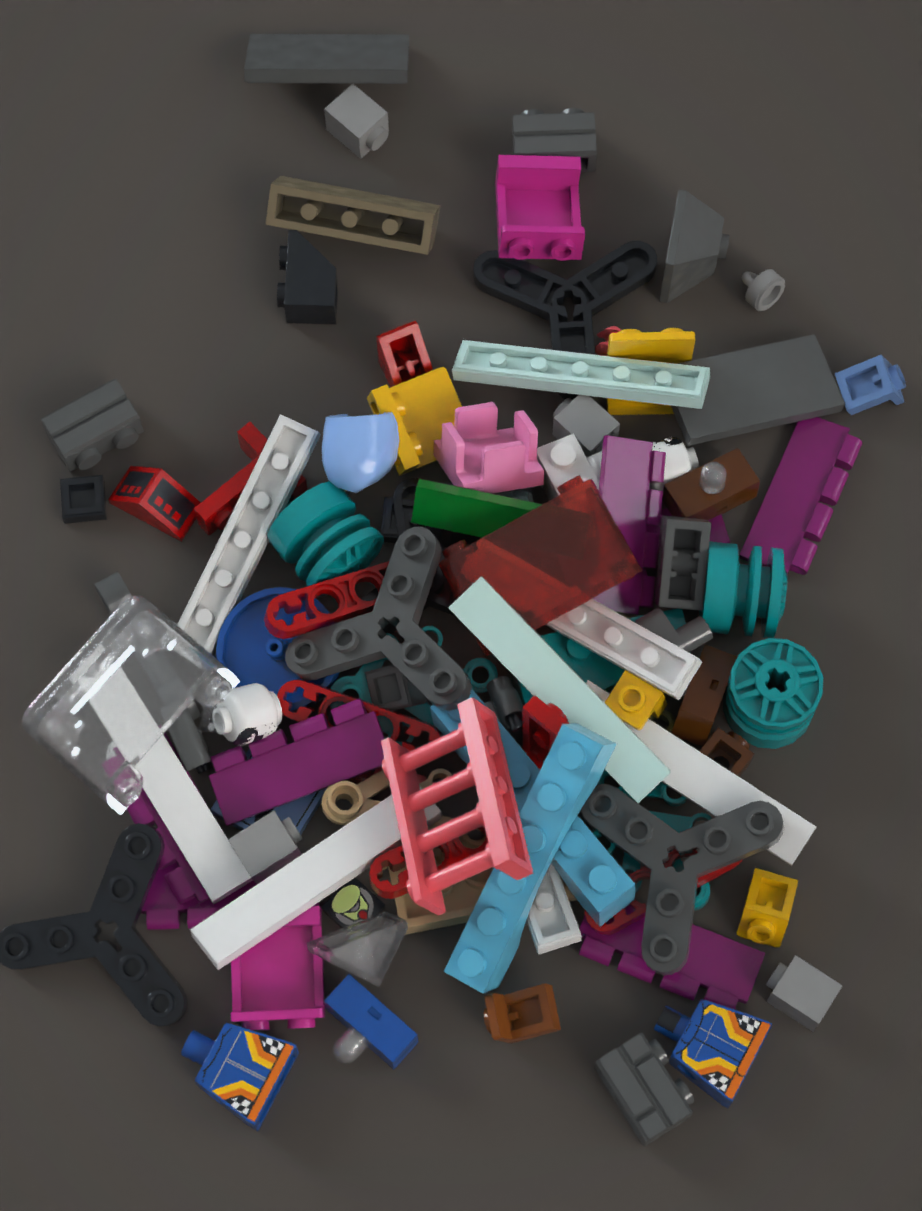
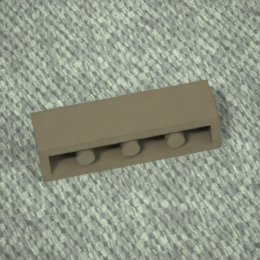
M279 176L270 186L265 225L428 255L435 243L441 205Z

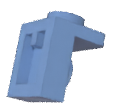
M882 355L835 373L842 398L845 402L846 411L850 415L889 400L896 405L905 402L901 389L906 388L903 373L898 364L892 366Z

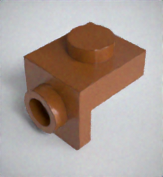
M544 983L505 995L498 993L485 995L484 1022L493 1040L515 1043L561 1030L553 987L550 984Z

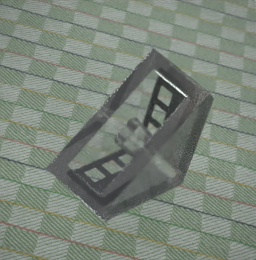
M384 911L306 944L309 952L379 987L408 930V925L405 919Z

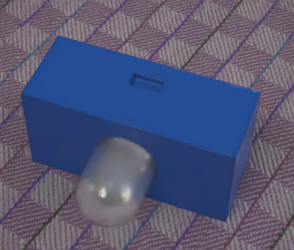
M350 974L324 1000L326 1010L347 1028L333 1045V1054L341 1063L354 1062L369 1047L394 1070L418 1044V1034Z

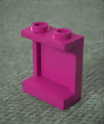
M498 155L495 190L499 258H514L518 260H581L585 228L581 227L579 201L580 157Z
M312 906L231 961V1022H242V1027L249 1030H269V1020H288V1029L315 1028V1018H325L322 911L320 906Z

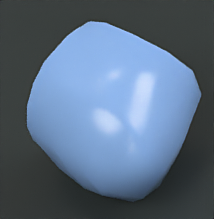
M393 412L363 416L338 414L325 417L322 463L328 480L337 488L358 493L378 482L391 471L397 460L399 448L398 423Z

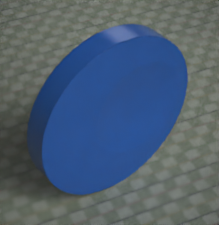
M276 587L255 592L238 603L228 614L221 626L216 646L217 666L220 676L228 689L258 683L277 695L281 686L286 682L300 679L288 668L285 661L287 647L296 637L289 639L277 638L268 632L264 623L265 613L270 601L281 594L297 589ZM314 599V605L317 610L325 614L331 613L321 602ZM301 601L302 606L299 612L286 614L284 608L279 609L275 619H283L286 625H291L294 615L306 611L305 601ZM339 673L310 680V682L331 688L337 680ZM299 687L296 692H288L286 699L292 702L291 709L297 712L299 707H312L326 695L319 693V701L315 702L306 699L303 696L304 689Z

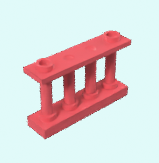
M473 697L457 704L461 719L458 729L412 751L404 748L389 737L381 741L384 754L382 769L390 783L409 875L407 890L415 904L438 916L446 913L442 895L443 889L489 868L494 867L517 881L533 874L496 713ZM463 746H467L470 762H468L466 769L420 790L416 773L417 768ZM474 785L476 786L479 798L476 809L428 830L424 808ZM485 826L488 838L485 850L437 871L433 853L434 848Z

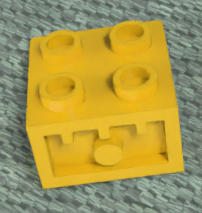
M667 328L660 332H641L637 329H624L618 333L609 334L607 356L674 364L691 361L695 345V332L683 331L680 328ZM606 398L607 412L610 415L674 414L671 405Z
M445 367L437 368L391 388L386 384L371 390L367 397L373 415L393 412L396 418L399 432V448L397 460L394 464L399 476L437 461L433 455L434 440L441 439L442 423L451 422L454 425L455 409L462 407Z

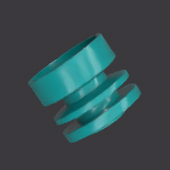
M330 481L320 483L292 501L272 523L267 534L268 542L285 562L297 563L295 567L296 575L300 580L306 581V587L367 568L380 552L384 544V538L377 528L370 526V520L365 515H354L356 511L354 501L343 489L337 488ZM321 594L317 597H322L328 594Z
M709 541L703 609L699 610V616L706 621L712 633L720 634L729 633L734 615L742 616L744 635L752 637L756 618H761L762 637L774 638L778 623L784 613L787 594L784 550L771 547L767 566H762L761 546H753L748 564H739L737 544Z
M768 638L748 646L738 655L731 669L729 682L723 698V712L729 727L749 744L758 748L777 749L794 743L807 731L823 695V675L817 660L805 647L788 639ZM768 682H770L774 687L782 685V692L780 693V691L777 688H772L769 690L767 688Z

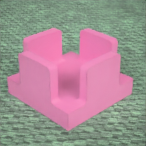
M494 402L458 407L455 409L454 425L451 422L442 423V436L440 440H434L433 455L454 486L495 494L544 485V469L537 460L538 430L524 410L515 411L513 428L497 430L498 408Z

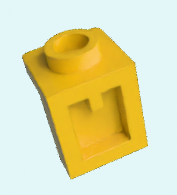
M626 670L605 701L624 723L636 730H642L651 715L658 719L667 706L662 691Z
M755 868L737 935L759 944L780 947L789 922L799 880Z

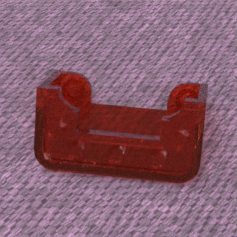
M580 475L557 487L560 493L559 496L469 546L465 539L446 548L442 551L445 559L438 564L456 600L482 576L534 630L609 591L612 587L639 575L643 570L593 479L584 482ZM474 635L484 656L488 657L493 655L489 651V649Z

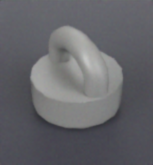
M767 269L759 275L749 271L743 272L741 275L743 283L748 286L745 301L757 311L770 308L784 291L785 279L773 269Z

